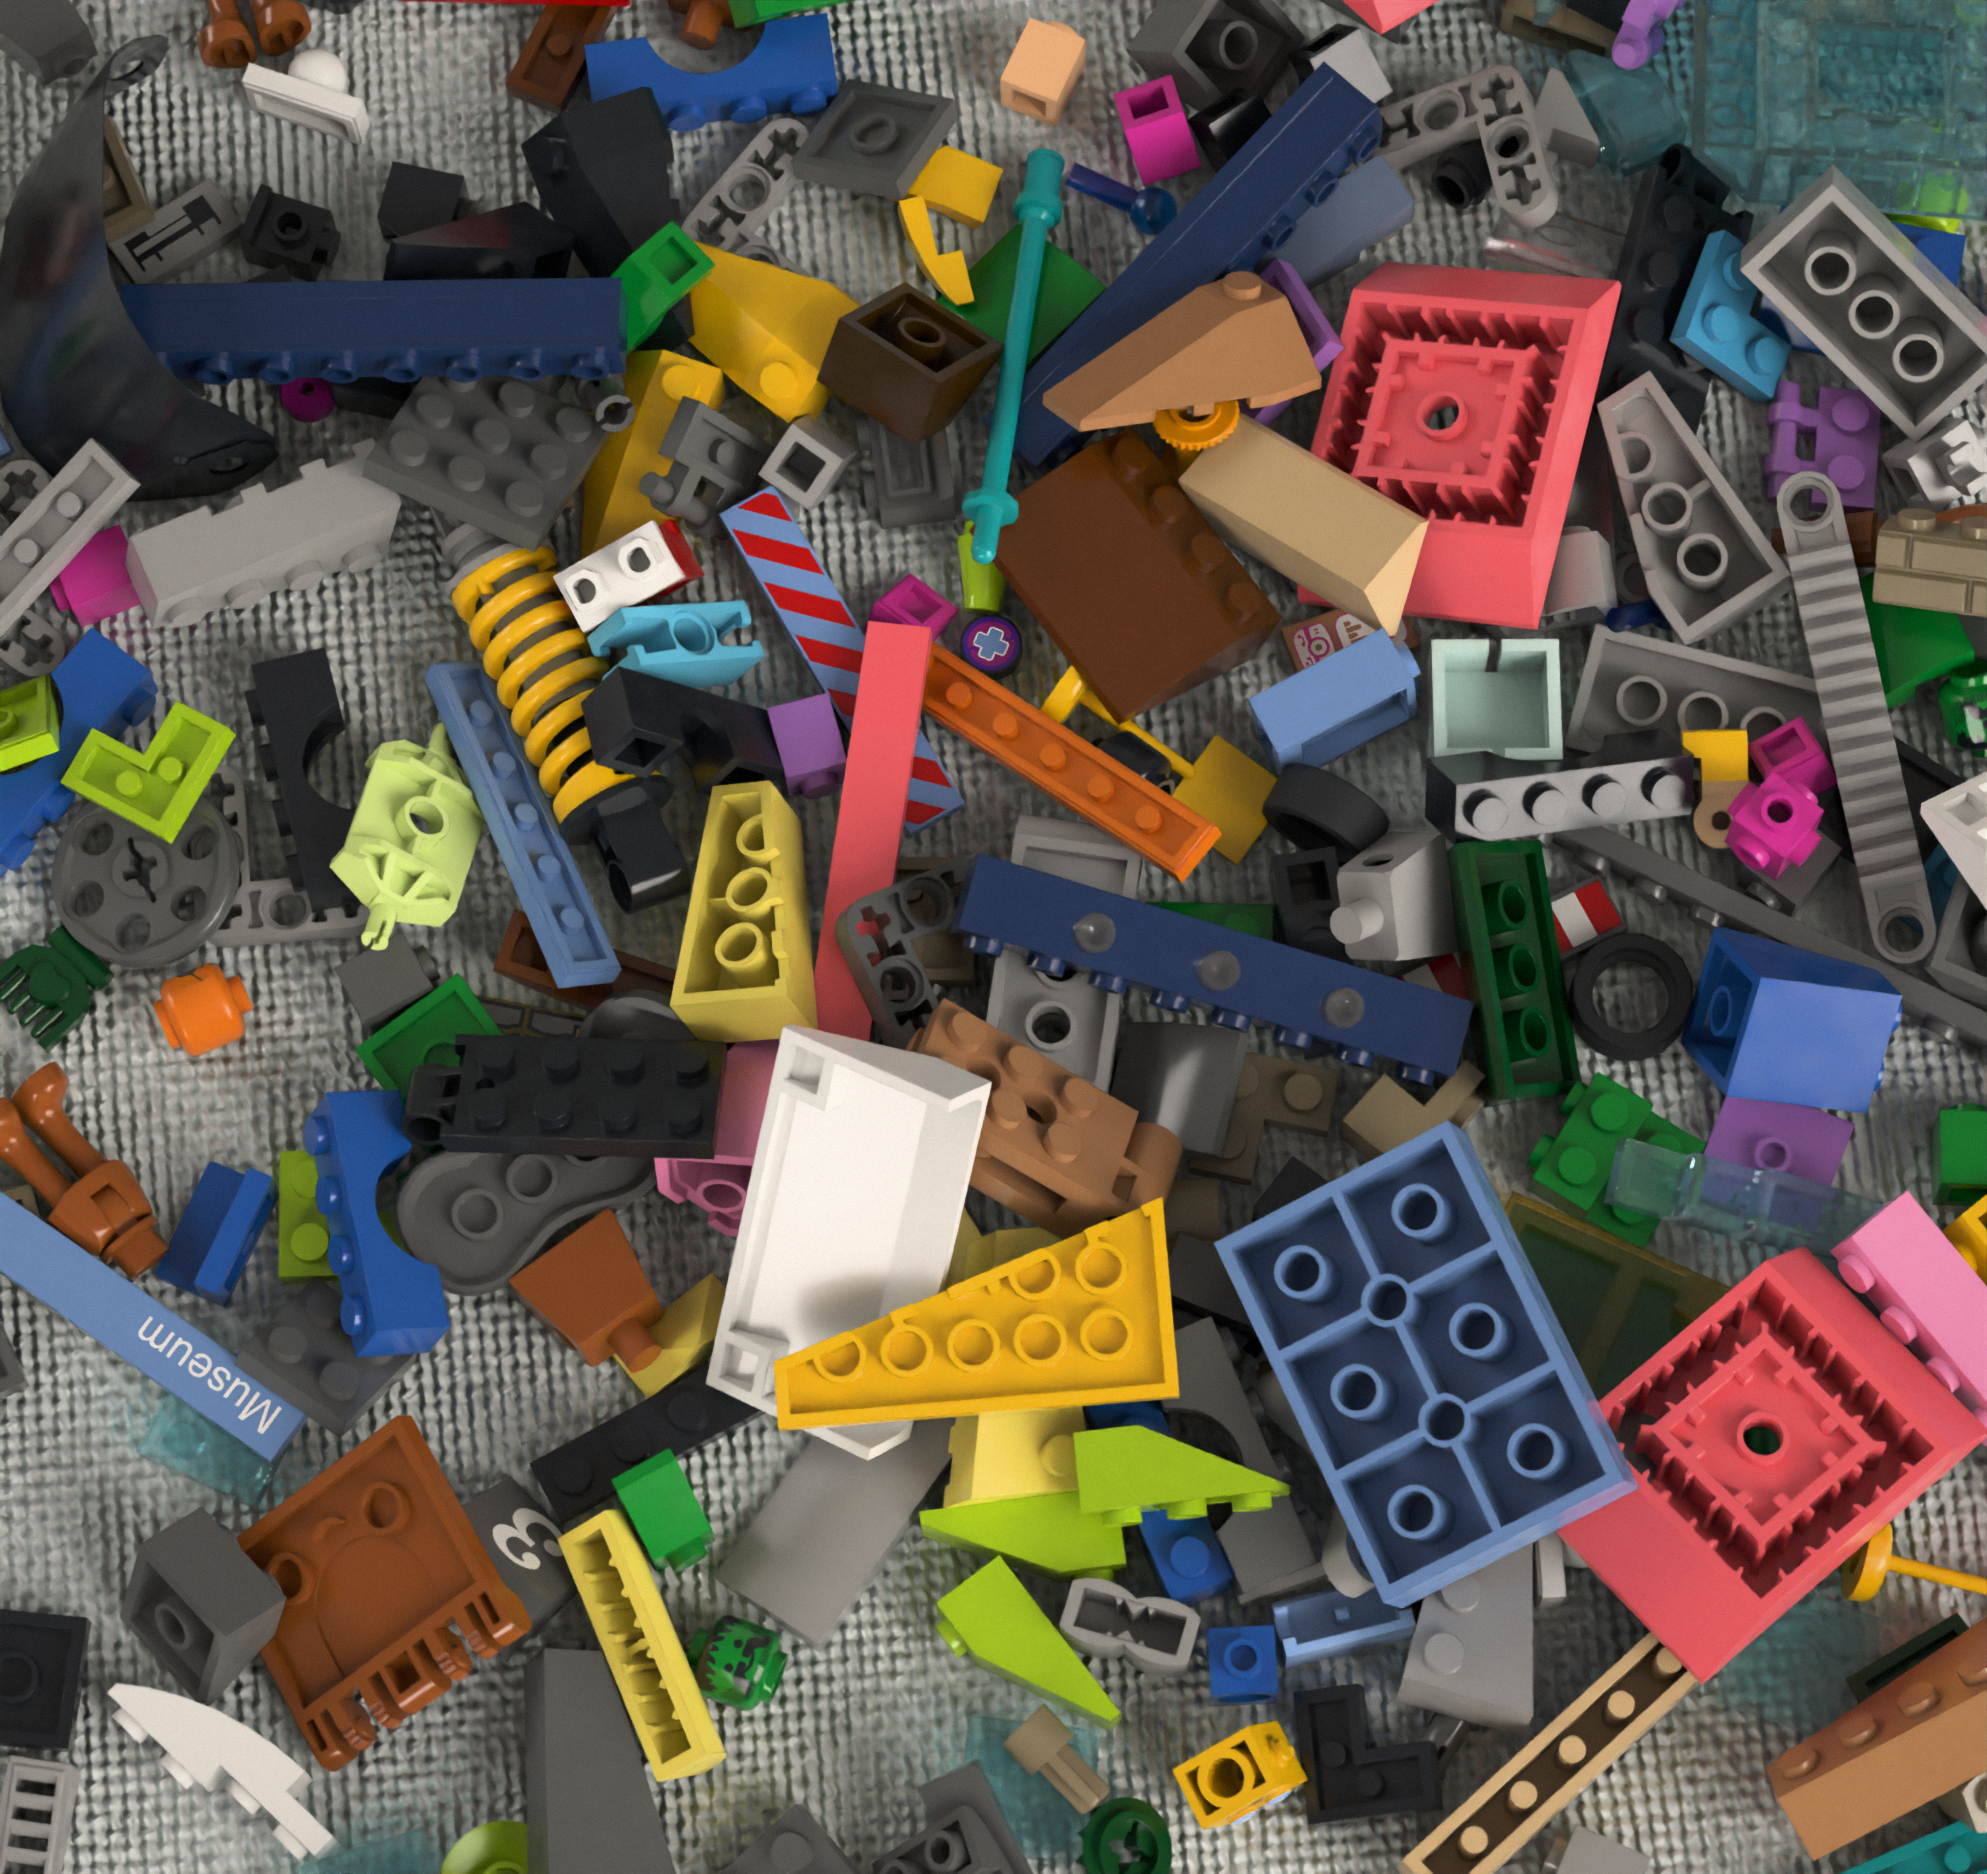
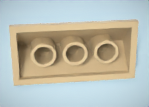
M1239 413L1237 426L1233 428L1234 432L1229 434V438L1223 439V442L1217 443L1215 447L1209 446L1207 450L1204 449L1178 479L1187 498L1191 500L1219 537L1373 629L1379 630L1384 627L1389 637L1396 635L1429 521L1249 416Z

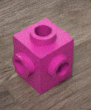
M1773 771L1760 787L1749 782L1731 803L1727 812L1734 818L1724 842L1732 848L1736 856L1746 865L1755 870H1761L1776 881L1791 862L1800 867L1818 846L1823 837L1816 832L1824 810L1817 805L1818 800L1816 796L1804 784L1792 778H1788L1785 781ZM1768 814H1769L1771 817H1773L1775 820H1777L1778 822L1773 821V820L1768 816Z

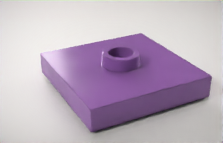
M1726 1096L1686 1198L1807 1245L1817 1224L1855 1124L1809 1106Z

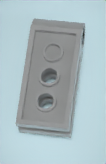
M1019 814L1010 862L1137 900L1143 858L1090 823ZM1003 949L1001 957L995 959L986 1022L1109 1094L1123 995L1108 993L1088 986L1089 975L1074 971L1076 973L1075 976L1067 981L1051 980L1044 973L1025 967L1027 956ZM1045 1027H1057L1063 1030L1067 1036L1057 1043H1045L1039 1040L1035 1034Z

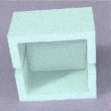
M1489 639L1431 640L1427 660L1429 758L1489 751L1503 757L1522 761H1563L1559 639H1501L1496 672H1485L1489 654Z

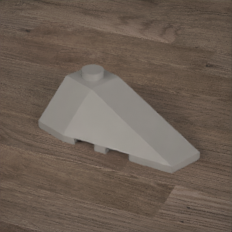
M1650 370L1597 404V410L1649 595L1684 646L1738 625L1789 592L1791 573Z

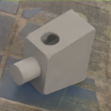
M1391 831L1339 868L1337 886L1340 907L1333 911L1330 917V927L1335 938L1345 944V951L1350 959L1404 961L1452 954L1458 951L1446 840L1441 832Z

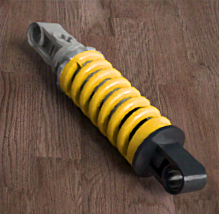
M428 506L435 524L440 529L444 538L441 551L447 563L454 566L457 571L445 586V594L452 606L455 607L458 615L463 621L467 622L469 638L478 651L484 653L483 667L491 679L498 681L497 696L504 707L512 710L511 725L520 737L526 739L525 754L534 766L540 768L539 783L542 789L548 795L555 797L553 812L560 825L559 832L568 845L592 844L608 877L612 894L620 909L627 915L687 895L690 892L691 881L686 861L680 849L672 841L658 812L673 795V787L669 779L662 776L656 770L647 778H643L595 763L581 702L602 682V677L610 671V666L601 657H587L592 652L587 637L592 632L585 633L581 628H574L578 622L566 600L560 599L563 595L553 578L554 575L559 573V571H556L557 553L551 541L545 538L536 553ZM550 742H552L554 748L548 747ZM564 771H566L568 777L562 776Z

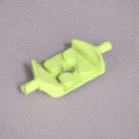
M437 723L433 726L427 749L404 739L381 743L369 756L365 766L370 769L345 844L331 860L329 866L355 896L369 908L371 913L365 930L361 935V941L367 946L371 939L374 938L370 948L373 950H384L387 948L395 922L441 927L456 910L485 823V818L464 770L456 766L457 760L451 757L454 746L449 735L446 736L447 730L444 723ZM410 814H416L425 819L431 834L423 833L417 829L411 821Z

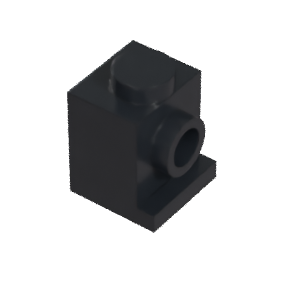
M260 184L238 239L246 262L270 270L285 264L291 277L307 282H316L322 266L329 267L335 260L340 245L341 233L336 229L330 210L274 193L272 187ZM287 227L299 230L293 235L284 234Z

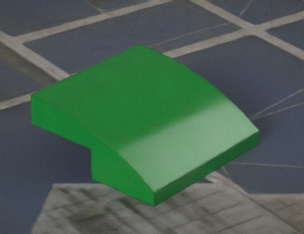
M1019 223L967 271L974 302L955 306L944 295L936 301L953 313L963 315L964 320L1003 345L1023 225ZM1047 240L1045 241L1025 374L1107 289L1089 271Z
M1874 572L1859 579L1888 709L1916 698V685L1975 662L1974 649L1955 613L1873 602Z

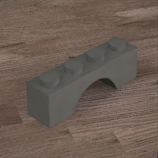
M1212 1316L1174 1331L1180 1396L1175 1399L1156 1400L1162 1413L1191 1415L1206 1421L1226 1438L1235 1453L1239 1465L1287 1483L1290 1486L1295 1485L1293 1475L1281 1449L1277 1448L1269 1451L1259 1428L1268 1424V1418L1254 1387L1243 1391L1233 1366L1242 1363V1358L1229 1328L1225 1326L1217 1330ZM1289 1495L1272 1497L1273 1508L1252 1512H1231L1228 1519L1215 1532L1232 1571L1233 1584L1238 1596L1317 1562L1312 1551L1321 1546L1317 1530L1306 1509L1296 1513Z

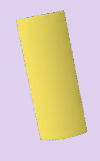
M622 1509L605 1510L557 1538L657 1782L703 1774L722 1762L727 1754L626 1511Z

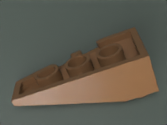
M1237 271L1227 274L1224 279L1197 287L1043 393V405L1076 430L1083 432L1153 422L1156 418L1157 410L1171 408L1190 409L1193 416L1214 414L1215 402L1246 398V403L1250 409L1272 406L1320 389L1321 375L1287 297L1263 281L1258 275L1250 271Z

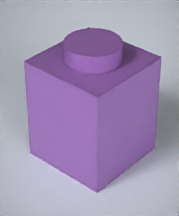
M829 693L767 708L784 768L782 773L789 797L802 794L806 799H816L836 792L840 788L839 784L844 782L847 758Z

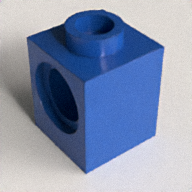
M1274 1625L1207 1628L1206 1657L1210 1707L1276 1704L1278 1676Z

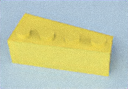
M770 780L712 786L670 1001V1007L699 1041H725V1043L779 1039L783 1026L788 1024L818 1030L801 821Z
M1042 1227L996 1230L968 1244L965 1280L1042 1247L1044 1249L1059 1242V1237ZM1083 1407L957 1416L955 1425L950 1427L948 1454H952L950 1484L945 1485L943 1508L1079 1490L1073 1433L1086 1431Z

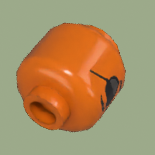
M214 963L203 964L166 980L160 989L161 1000L153 1003L172 1050L182 1046L185 1052L195 1057L243 1037L246 1025L242 1014L253 1010L252 1003L239 974L227 979L223 970Z

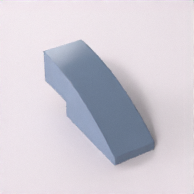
M1380 153L1340 178L1335 192L1324 204L1317 208L1311 205L1296 221L1297 228L1290 240L1276 252L1269 250L1253 266L1254 274L1259 276L1277 257L1293 265L1310 291L1358 263L1361 251L1412 222L1415 201Z

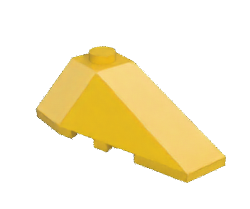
M691 239L714 262L715 266L710 275L690 291L695 335L688 339V341L713 364L722 369V372L741 389L788 424H792L807 414L816 420L834 391L816 379L839 318L861 307L862 304L831 282L815 277L803 276L781 269L774 264L761 260L755 261L726 252L722 248Z
M666 350L638 351L627 355L626 374H621L625 383V395L630 398V403H633L635 407V417L626 429L619 432H610L607 443L584 477L580 561L652 520L658 526L670 519L677 521L678 515L668 517L653 508L650 498L640 493L639 483L648 472H655L662 477L668 475L673 462L659 455L658 451L683 396L701 401L720 413L726 398L722 369ZM611 403L608 405V408L613 410L615 406Z

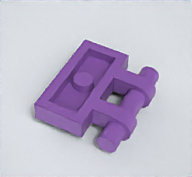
M1630 0L1621 18L1624 22L1613 43L1612 59L1614 63L1621 68L1632 70L1637 69L1656 56L1662 50L1665 42L1664 31L1660 27L1662 21H1666L1670 17L1674 8L1680 11L1687 0Z
M1794 381L1778 382L1775 392V403L1768 406L1767 427L1772 430L1771 455L1764 458L1763 479L1768 482L1767 502L1777 505V495L1780 487L1790 476L1801 471H1816L1826 475L1835 483L1840 494L1844 514L1874 510L1881 409L1862 390L1820 386L1817 394L1816 409L1805 408L1799 404L1801 390L1799 383ZM1797 434L1814 436L1812 461L1800 460L1796 457ZM1810 489L1808 511L1825 513L1827 508L1826 497L1820 491Z

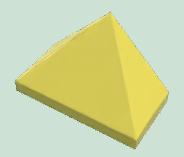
M713 1272L665 1308V1314L661 1320L647 1329L661 1346L660 1355L650 1366L633 1373L628 1370L616 1353L612 1355L646 1399L680 1382L712 1356L726 1288Z

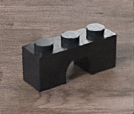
M1337 23L1287 55L1297 73L1299 87L1324 61L1376 105L1377 101L1393 92L1361 29L1358 27ZM1236 88L1187 119L1217 174L1272 114L1266 107L1259 92Z
M620 666L615 668L581 702L597 765L647 778L673 752H676L689 767L696 792L711 796L712 786L768 780L773 782L784 771L768 712L765 709Z

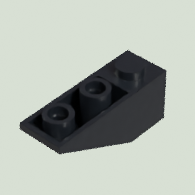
M522 201L391 239L382 281L566 278L576 235L526 201Z
M1335 846L1272 856L1269 884L1281 944L1355 966V959L1349 958L1345 951V944L1335 938L1330 927V917L1333 911L1340 907L1337 886L1339 866ZM1312 1042L1310 1050H1302L1304 1060L1333 1056L1336 1049Z

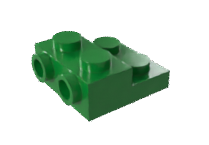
M1597 1072L1589 1086L1578 1080L1571 1089L1559 1110V1114L1568 1118L1558 1137L1555 1139L1545 1133L1532 1152L1526 1167L1535 1171V1174L1531 1179L1528 1191L1640 1257L1703 1154L1707 1144L1651 1111L1653 1108L1652 1103Z

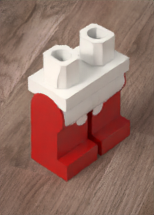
M670 519L659 526L653 520L557 573L553 578L583 632L587 633L596 630L619 608L649 606L647 601L657 602L705 574L675 520Z

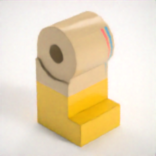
M1744 728L1680 730L1681 744L1694 754V758H1699L1700 798L1692 809L1691 822L1693 830L1700 840L1710 847L1721 849L1730 847L1724 841L1734 817L1727 810L1741 790L1749 783L1747 730Z

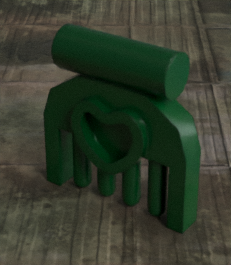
M64 925L56 928L48 937L47 943L52 948L32 944L15 952L0 966V986L19 969L22 970L0 990V1003L8 999L30 978L29 987L7 1007V1012L14 1015L32 1000L34 1005L19 1018V1024L22 1027L29 1025L44 1010H52L30 1031L32 1038H39L64 1014L67 1015L38 1042L47 1053L83 1022L91 1007L88 984L94 991L98 992L105 988L114 977V973L92 951L75 940Z

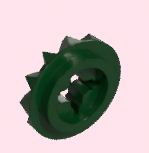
M1133 1797L1110 1798L1105 1804L1090 1811L1091 1819L1088 1825L1077 1832L1083 1839L1082 1854L1075 1861L1085 1867L1087 1874H1169L1172 1863V1843L1168 1828L1160 1814L1151 1805ZM1124 1840V1848L1130 1851L1131 1856L1138 1858L1139 1861L1119 1863V1855L1112 1851L1109 1842Z

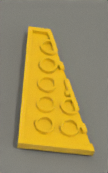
M1162 1197L1141 1205L1136 1210L1108 1222L1107 1220L1068 1239L1044 1249L1042 1247L948 1287L946 1288L947 1290L920 1302L908 1304L890 1312L887 1316L854 1330H847L773 1362L779 1431L1179 1398Z

